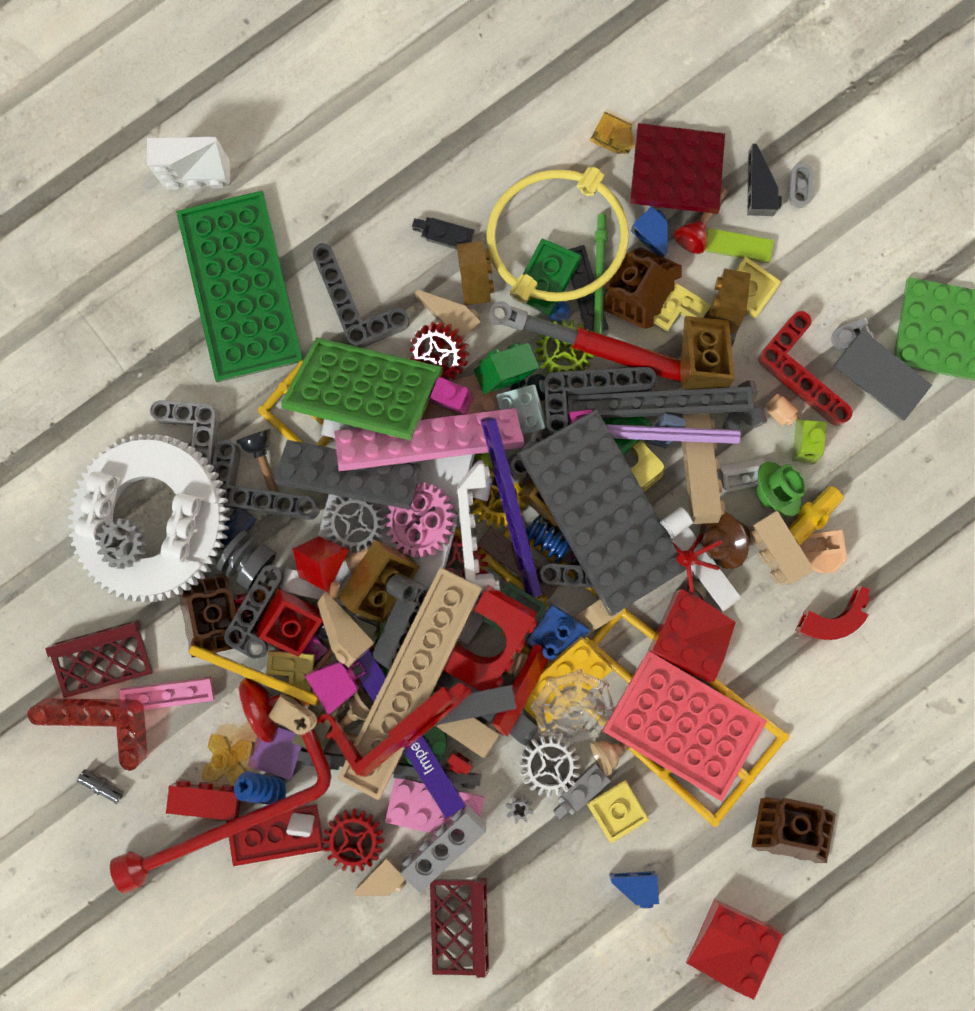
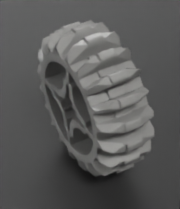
M338 496L341 503L337 504L335 500H332L331 503L335 506V509L326 508L327 512L332 513L331 517H323V520L330 521V525H324L323 529L331 528L332 531L326 537L330 538L334 535L336 539L332 542L337 544L339 541L341 543L340 546L343 548L345 545L348 546L349 554L352 553V547H356L358 553L361 552L360 546L362 545L368 550L369 546L367 543L369 541L373 543L375 535L379 538L383 536L377 532L378 528L385 529V525H378V520H385V516H377V513L381 512L382 508L379 507L374 510L373 506L376 503L371 502L369 504L367 501L352 498L344 500V497ZM347 504H359L356 512L352 515H346L339 511ZM365 508L372 514L373 528L362 521V514ZM360 511V514L358 516V522L361 523L360 525L364 526L365 529L361 527H355V529H352L350 534H348L350 530V523L347 520L343 519V516L348 519L352 517L353 519V516H357L358 512ZM335 517L344 521L347 526L343 538L339 536L335 529ZM357 530L369 534L361 541H349L352 534Z

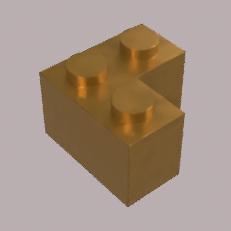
M483 241L457 244L464 305L491 302L490 293H494L493 280L488 278V274H492L489 249H484Z
M724 268L721 277L717 276L715 282V290H718V295L714 296L708 318L728 320L730 333L737 334L747 312L751 273Z

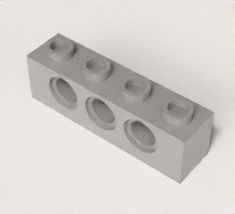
M468 804L450 816L451 820L446 824L441 823L435 829L434 835L430 839L425 838L419 844L418 850L414 854L409 853L401 862L402 869L400 874L419 893L486 832L487 823ZM460 829L464 833L460 835L455 834L453 830ZM443 844L447 849H439L437 845ZM427 859L431 863L423 864L420 860Z

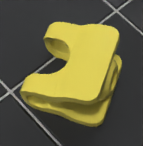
M640 440L632 448L633 453L638 458V462L630 469L643 492H645L663 477L664 465Z

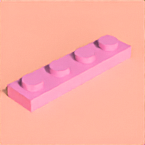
M212 677L126 687L119 690L123 713L209 702L215 699Z

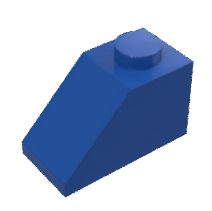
M651 206L632 225L631 232L653 253L665 258L668 253V221L662 211L659 209L655 210Z
M655 871L609 873L611 883L635 905H639L640 908H653V904H659L658 876Z

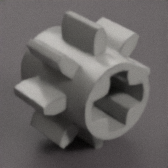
M524 794L518 799L512 795L513 802L511 804L506 803L505 805L511 809L507 813V817L513 816L515 824L518 823L519 819L527 822V814L534 813L533 810L528 809L532 801L526 802ZM516 804H519L520 806H525L523 808V813L520 814L519 811L514 812L516 810Z

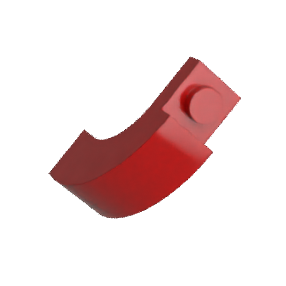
M856 586L845 610L837 617L831 619L824 618L812 611H804L795 631L804 636L820 640L840 639L854 633L869 616V614L861 611V609H864L870 600V596H868L870 590L863 586Z

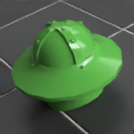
M768 461L761 464L757 471L759 484L755 490L763 507L775 509L784 516L792 517L798 514L801 509V497L805 493V482L801 473L797 472L789 464H785L782 467Z

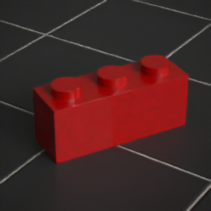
M177 780L176 783L169 785L166 814L234 820L239 817L241 801L235 797V785L223 784L221 788L213 787V783L199 782V785L190 784L189 780Z

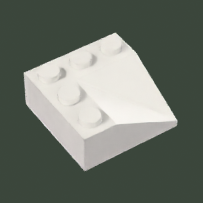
M216 137L147 138V166L167 189L177 190L179 187L200 189L201 186L221 189L223 186H230V160Z

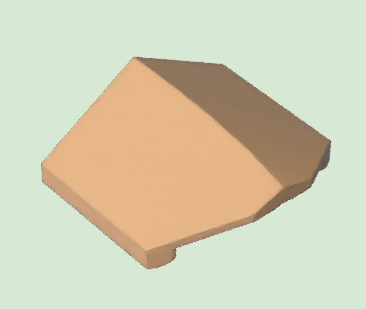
M843 530L812 533L800 545L814 571L818 573L836 572L847 561Z

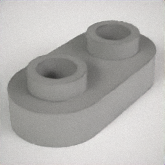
M804 162L796 164L792 168L789 177L788 199L795 208L806 207L813 195L814 171L809 164ZM797 174H803L804 179L798 178ZM796 195H801L803 200H798Z

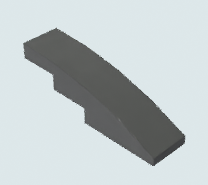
M512 685L471 693L436 725L517 709Z

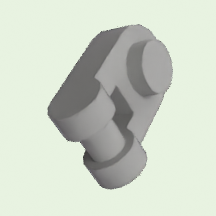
M868 318L860 319L836 329L831 337L834 347L840 350L847 349L856 337L854 332L856 329L865 331L875 339L873 332L869 330L868 324L870 323Z

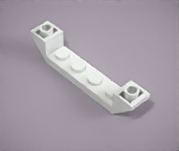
M483 460L477 461L457 485L466 580L483 588L481 594H483L487 585L500 591L499 580H494L493 573L475 575V573H479L478 559H473V551H477L476 537H471V528H475L474 514H469V505H473L472 491H467V489L486 487V481L490 480L489 466L484 467Z

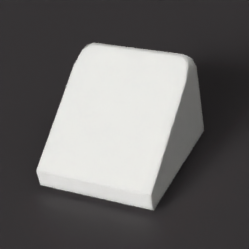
M293 813L287 828L288 835L309 837L313 833L315 817L313 815Z

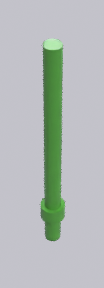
M605 214L597 215V230L595 231L594 239L597 242L595 280L605 272V243L608 241ZM604 285L595 291L594 332L602 335Z

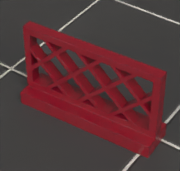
M139 619L53 643L45 648L47 656L51 657L63 698L153 673L140 632L141 625ZM136 637L138 646L135 652L123 646L127 638ZM111 644L118 648L113 658L101 652L104 645ZM84 650H89L96 654L91 664L79 658ZM120 650L132 655L127 666L115 660ZM66 656L74 661L70 669L67 670L60 666L58 658ZM98 656L110 662L105 672L93 666ZM135 657L143 661L145 670L138 672L130 668ZM77 662L88 668L83 678L72 673ZM112 664L124 669L121 677L115 678L108 674ZM91 670L102 675L99 683L93 684L86 680ZM69 676L80 681L78 688L72 691H68L66 685Z
M487 878L434 879L430 883L432 975H476V978H486L489 973ZM436 885H444L451 893L442 900L436 894ZM450 885H457V887L453 889ZM460 886H471V896L466 901L456 892ZM452 894L462 903L455 913L445 903ZM441 906L451 915L444 924L437 918V910ZM464 906L471 912V920L467 924L456 915ZM453 918L463 927L456 936L446 927ZM441 930L452 939L445 948L437 941V935ZM464 930L472 936V943L467 948L458 939ZM453 942L464 951L457 959L446 950ZM442 954L452 962L448 968H438V958ZM467 954L473 960V969H465L458 961Z

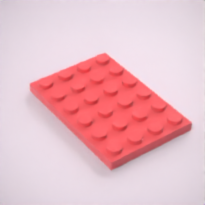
M647 651L602 731L723 802L767 721L652 652Z

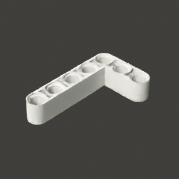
M682 507L675 509L660 520L670 540L682 551L688 550L696 540V536L689 528L693 521ZM700 542L694 551L703 548ZM707 553L698 555V560L717 565L713 559H710ZM697 564L691 566L692 575L705 586L708 591L707 595L722 613L741 599L720 569L714 570Z

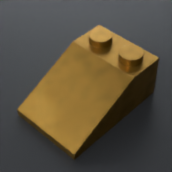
M685 316L680 363L682 389L729 388L733 383L735 373L728 320Z

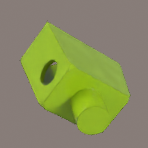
M796 419L792 461L815 464L823 456L826 422Z

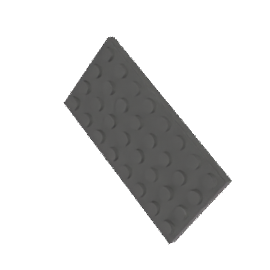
M597 410L518 454L609 616L615 615L686 570V566L677 562L679 554Z

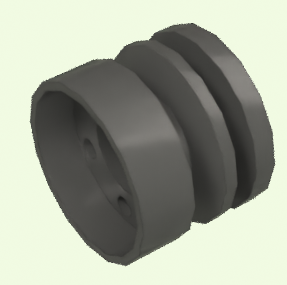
M243 530L224 549L217 564V569L221 572L226 571L228 577H232L239 571L236 582L250 591L261 570L268 565H272L277 552L265 544H262L255 550L258 539L255 537L250 538V534Z

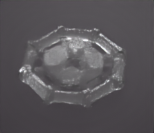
M576 669V672L553 679L548 678L537 699L531 703V710L534 711L539 728L538 733L542 737H552L556 741L561 738V743L569 742L568 747L593 737H600L603 727L615 708L609 691V683L606 680H600L584 673L582 669ZM575 682L574 686H565L562 690L558 688L559 686ZM582 682L595 687V689L589 691L582 688ZM553 691L556 696L550 704H545ZM600 695L603 700V706H597L596 698ZM572 706L578 707V711L574 710L572 713H570V708ZM544 713H551L553 720L547 723ZM598 715H601L597 720L596 724L592 725ZM582 727H583V730H584V729H588V730H585V731H582V732H579V733L574 734L575 732H578L577 729H579V728H582ZM560 728L564 731H567V733L564 734L555 729Z

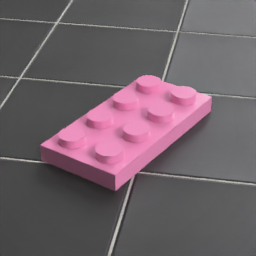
M395 778L385 823L434 834L435 829L441 823L446 824L451 820L450 816L448 818L444 817L423 782ZM457 790L465 804H468L480 816L484 796ZM460 829L453 830L455 834L460 835L464 833Z

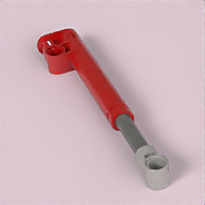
M503 301L496 302L488 311V319L495 325H504L520 331L526 329L570 343L572 349L582 350V352L631 368L649 367L654 370L656 376L681 383V360L590 330L587 331V329L577 327L574 330L528 315L527 311L509 306L508 303ZM495 308H501L504 311L505 317L503 319L495 316Z

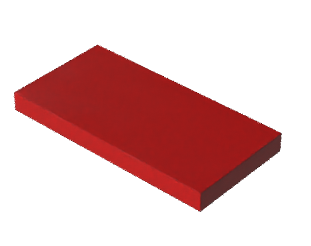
M317 804L298 807L228 837L233 866L324 851ZM293 813L313 815L315 817L313 833L309 837L288 835L287 828Z

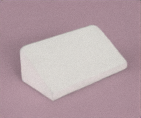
M758 458L719 466L724 492L757 487L759 484L757 471L760 465L765 463L764 459Z

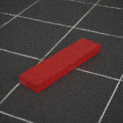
M535 644L512 685L517 709L498 712L492 723L502 735L507 737L549 660L544 656V648L540 645Z

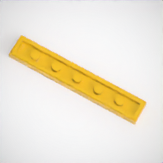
M194 645L190 647L188 654L312 705L320 706L319 698L310 691L202 647Z

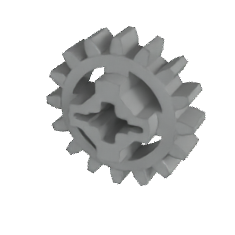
M110 520V526H102L104 533L97 534L101 538V541L95 543V545L101 546L97 554L104 555L101 561L109 562V567L117 566V569H125V566L133 567V562L141 561L138 555L145 554V551L141 549L142 546L147 545V542H143L141 539L145 536V533H139L138 531L141 526L134 525L132 520Z

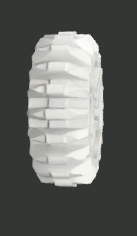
M553 734L548 735L549 741H545L544 736L540 735V743H537L533 738L531 741L534 747L525 746L529 754L521 753L520 756L526 759V761L519 762V766L526 767V769L520 771V775H528L524 779L525 784L533 782L530 786L531 791L535 790L537 786L539 787L538 795H542L544 789H546L547 797H551V790L555 789L556 795L559 796L560 787L565 792L569 791L565 785L567 782L572 786L575 785L571 776L579 778V773L573 770L581 768L579 763H574V761L580 759V756L571 755L576 751V748L572 746L567 749L570 744L568 739L561 744L562 736L560 735L557 736L556 741H553ZM556 747L563 752L550 756L543 748ZM537 752L542 763L532 773L531 761ZM543 756L551 762L552 760L555 761L553 765L556 774L553 770L550 771L549 768L548 770L545 769L546 761ZM568 757V770L562 778L558 767ZM549 774L557 782L544 783L537 778Z

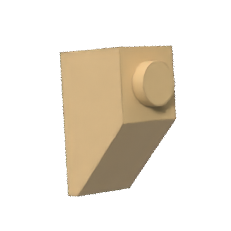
M599 598L573 617L589 627V633H591L623 611L621 610L615 615L609 616Z
M387 855L356 887L354 894L356 896H390L394 891L396 893L400 892L407 884L404 881L405 878L400 874L402 868Z

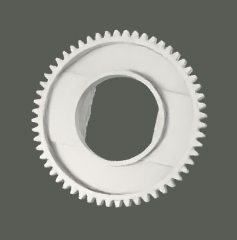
M140 434L138 438L130 436V440L123 438L121 443H113L114 448L107 446L106 453L99 452L100 457L98 459L93 458V464L86 466L88 473H81L84 480H77L80 488L73 489L77 497L70 499L75 505L69 507L73 514L68 516V519L73 520V523L68 525V528L74 529L69 534V537H73L71 546L76 547L74 554L80 557L78 563H84L82 569L90 571L88 577H95L94 583L101 584V588L108 589V593H116V597H124L125 600L133 599L135 602H149V600L150 602H158V599L159 601H164L167 597L175 598V594L182 595L183 590H191L190 584L198 585L197 578H205L203 571H211L208 564H216L213 556H221L217 548H224L225 545L220 542V539H227V536L222 531L229 529L223 522L230 520L229 517L224 516V513L228 512L229 508L223 507V504L228 502V499L221 498L226 493V490L219 489L223 481L216 480L219 474L212 472L214 466L207 465L209 460L201 458L202 453L195 452L196 448L188 446L187 443H180L178 439H172V437L168 436L163 437L158 434L156 436L147 434V437ZM145 478H157L165 482L176 495L173 499V512L167 523V536L162 544L161 553L150 558H140V562H133V567L125 566V569H117V566L109 567V562H102L101 560L104 555L97 554L101 546L95 545L96 542L101 541L97 534L104 533L103 525L110 526L109 521L113 520L114 508L122 492L134 482Z

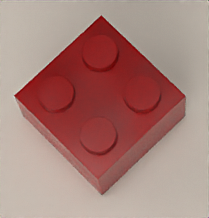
M280 589L257 623L256 629L260 639L299 657L323 620L319 608Z

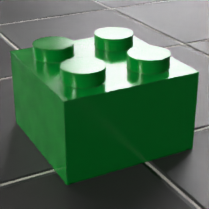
M518 342L508 346L507 350L501 351L496 349L487 354L488 357L480 360V365L473 371L485 395L511 386L518 381H523L536 371L539 366L529 343L520 345Z

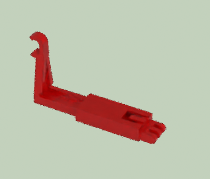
M461 683L456 684L450 690L442 687L388 732L390 736L365 757H362L334 716L322 714L317 718V723L324 724L326 720L329 721L332 731L327 733L326 738L335 739L357 776L367 777L402 747L408 748L459 706L471 694V688Z

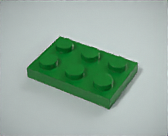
M542 238L523 275L527 274L538 283L536 288L538 290L564 292L582 257L573 251ZM530 297L527 304H522L551 317L559 301H545Z

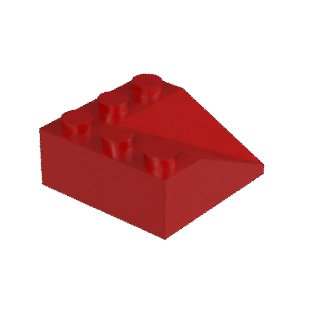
M679 589L674 592L648 651L706 683L715 682L724 662L736 622L701 598L683 589Z
M714 899L686 963L728 988L755 1000L783 935L777 928Z

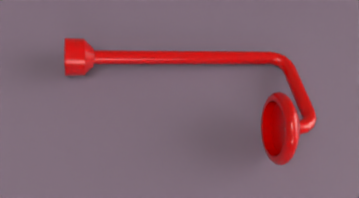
M246 677L239 685V695L243 711L257 737L263 742L271 743L277 737L279 724L273 721L269 714L281 694L271 697L261 683ZM287 695L303 706L300 700L293 696ZM302 718V725L306 726V724L304 723L306 719ZM312 729L301 735L318 776L317 782L313 786L145 858L129 851L111 859L110 874L118 891L126 894L144 886L150 870L323 796L330 787L332 775L315 730Z

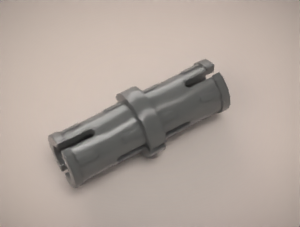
M86 769L82 771V774L78 776L76 781L93 790V794L96 796L100 794L114 802V804H118V799L121 800L124 794L123 790L109 784L104 777L101 779Z

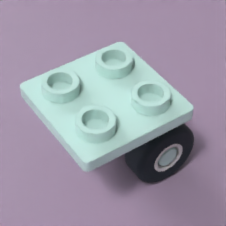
M542 374L530 376L527 384L525 379L511 385V391L497 394L496 396L500 410L516 408L522 434L542 430L547 427L540 401L545 400V377Z

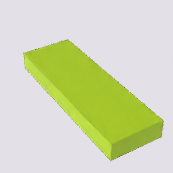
M708 228L705 252L742 259L747 257L752 261L769 263L774 240Z

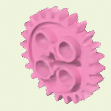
M423 482L422 486L417 483L410 510L388 506L392 512L391 514H385V517L390 518V522L386 523L385 526L391 527V530L386 534L394 536L390 542L398 544L397 550L403 551L405 555H412V557L418 558L420 555V557L427 558L428 553L436 555L435 548L443 550L442 542L450 543L447 535H454L450 527H455L457 524L451 522V519L457 517V514L451 513L455 505L447 504L451 497L444 496V490H438V486H430L428 483ZM425 499L426 504L424 508L421 509V502ZM408 514V521L404 523V517ZM437 517L438 523L434 527L433 520ZM420 531V539L416 541V535Z

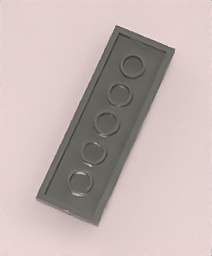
M287 440L274 481L275 484L410 510L421 472V465L407 462L339 471L336 449Z

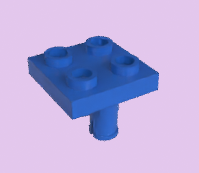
M552 603L526 642L532 646L535 644L544 648V656L554 660L580 636L585 639L590 632V628Z

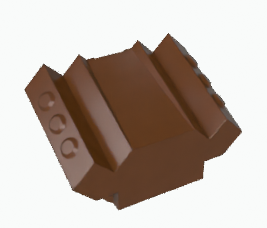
M641 247L633 249L625 255L620 268L604 285L608 290L604 297V311L643 329L653 327L654 316L661 314L663 304L669 294L674 291L675 280L682 278V265Z
M226 574L197 579L198 585L190 584L191 590H183V594L179 595L189 650L193 645L214 653L234 649L226 643L224 636L236 615L233 593L229 587ZM238 630L233 631L231 634V640L236 644L240 642Z
M761 798L751 847L757 851H768L771 854L790 856L799 860L827 863L836 814L831 810L823 809L824 806L788 798L781 800Z

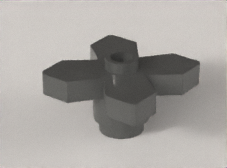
M750 380L739 384L738 387H752L753 411L727 413L728 416L722 426L723 429L740 430L742 435L745 423L751 427H758L767 422L764 409L759 408L758 404L754 401L758 390L755 382Z

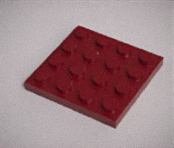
M638 123L629 204L718 214L721 201L725 133Z

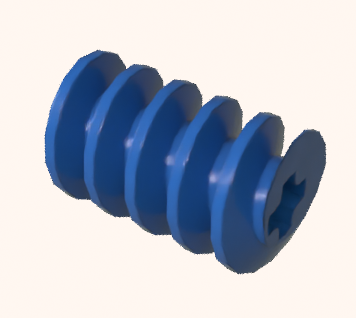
M538 515L526 529L528 541L533 538L535 539L534 547L542 544L540 552L543 553L549 550L548 558L556 555L555 563L557 564L570 549L566 538L562 540V531L555 535L556 527L552 526L547 529L549 522L546 520L540 524L541 516Z
M247 771L242 773L236 780L234 794L240 801L269 805L285 798L286 784L278 776Z

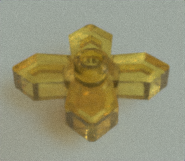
M211 734L208 749L213 755L211 762L203 767L202 780L217 782L226 775L230 786H235L238 777L242 773L247 772L241 762L253 756L255 742L239 740L231 747L227 736Z

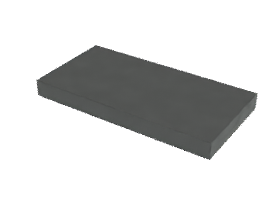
M863 330L857 334L833 366L902 421L906 420L932 386L931 383Z

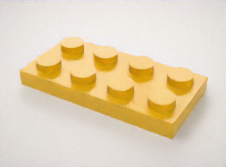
M580 636L544 668L524 709L546 729L612 671V667Z

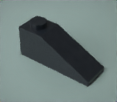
M752 144L748 151L747 216H774L778 209L781 208L782 196L778 195L779 188L758 145Z

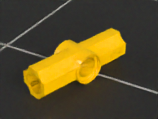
M828 486L813 502L805 503L799 511L798 518L788 527L799 546L815 529L820 530L826 525L829 515L844 500V496L834 486Z

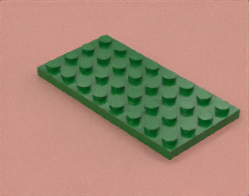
M261 190L176 211L215 381L218 383L303 361L264 192Z

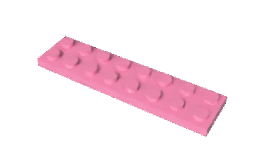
M516 408L420 420L411 441L362 428L334 431L339 471L488 452L481 425V419L486 417L496 418L504 450L524 448V440Z

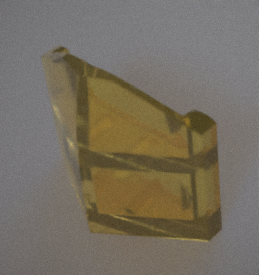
M604 111L590 141L616 154H629L633 146L632 125Z

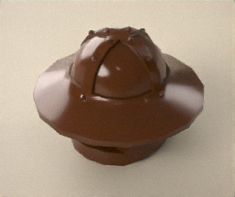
M724 512L718 523L701 524L700 534H703V538L700 544L702 547H706L718 540L722 541V544L705 552L718 566L725 569H734L740 567L745 562L751 538L750 532L743 522Z

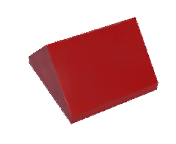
M321 536L315 537L292 549L299 578L326 592H329L331 583L334 582L349 551Z

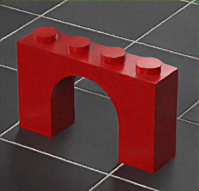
M487 585L474 611L494 621L502 628L506 636V647L495 656L482 657L456 644L443 671L480 692L500 687L503 681L500 678L503 671L508 672L514 663V660L511 659L515 651L520 653L526 642L523 640L527 632L531 634L537 624V621L534 620L537 612L490 585Z

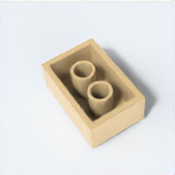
M778 511L769 513L747 526L750 532V543L752 545L755 544L758 548V557L763 564H768L771 569L769 574L776 584L791 585L814 571Z

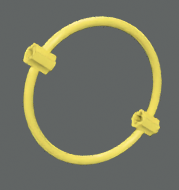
M588 167L584 174L558 169L538 172L513 184L496 202L487 225V248L489 249L490 258L495 269L512 286L510 296L519 303L527 304L530 297L557 302L584 297L605 285L620 268L629 243L628 221L617 197L602 183L605 175L599 169ZM570 179L578 181L577 188L584 195L594 196L596 191H598L608 200L617 215L620 226V243L617 254L603 275L582 288L567 292L536 289L538 283L527 274H521L516 279L506 269L499 257L495 232L500 213L516 193L542 180Z

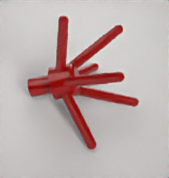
M702 533L699 534L688 550L682 551L673 543L679 554L677 562L686 566L690 593H694L691 566L697 564L714 570L720 569L717 565L698 560V555L722 544L721 540L697 551L694 550L703 538Z

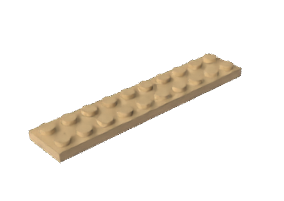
M441 567L439 568L354 743L362 757H365L390 736L388 732L430 698L483 589L482 587ZM405 747L399 749L367 777L357 776L346 760L337 779L380 800Z

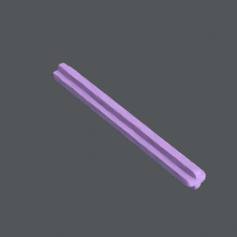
M606 424L612 437L617 439L733 444L740 443L741 439L740 430Z

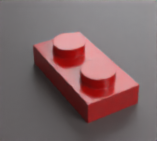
M453 749L447 761L450 763L449 768L459 775L462 772L467 775L473 761Z

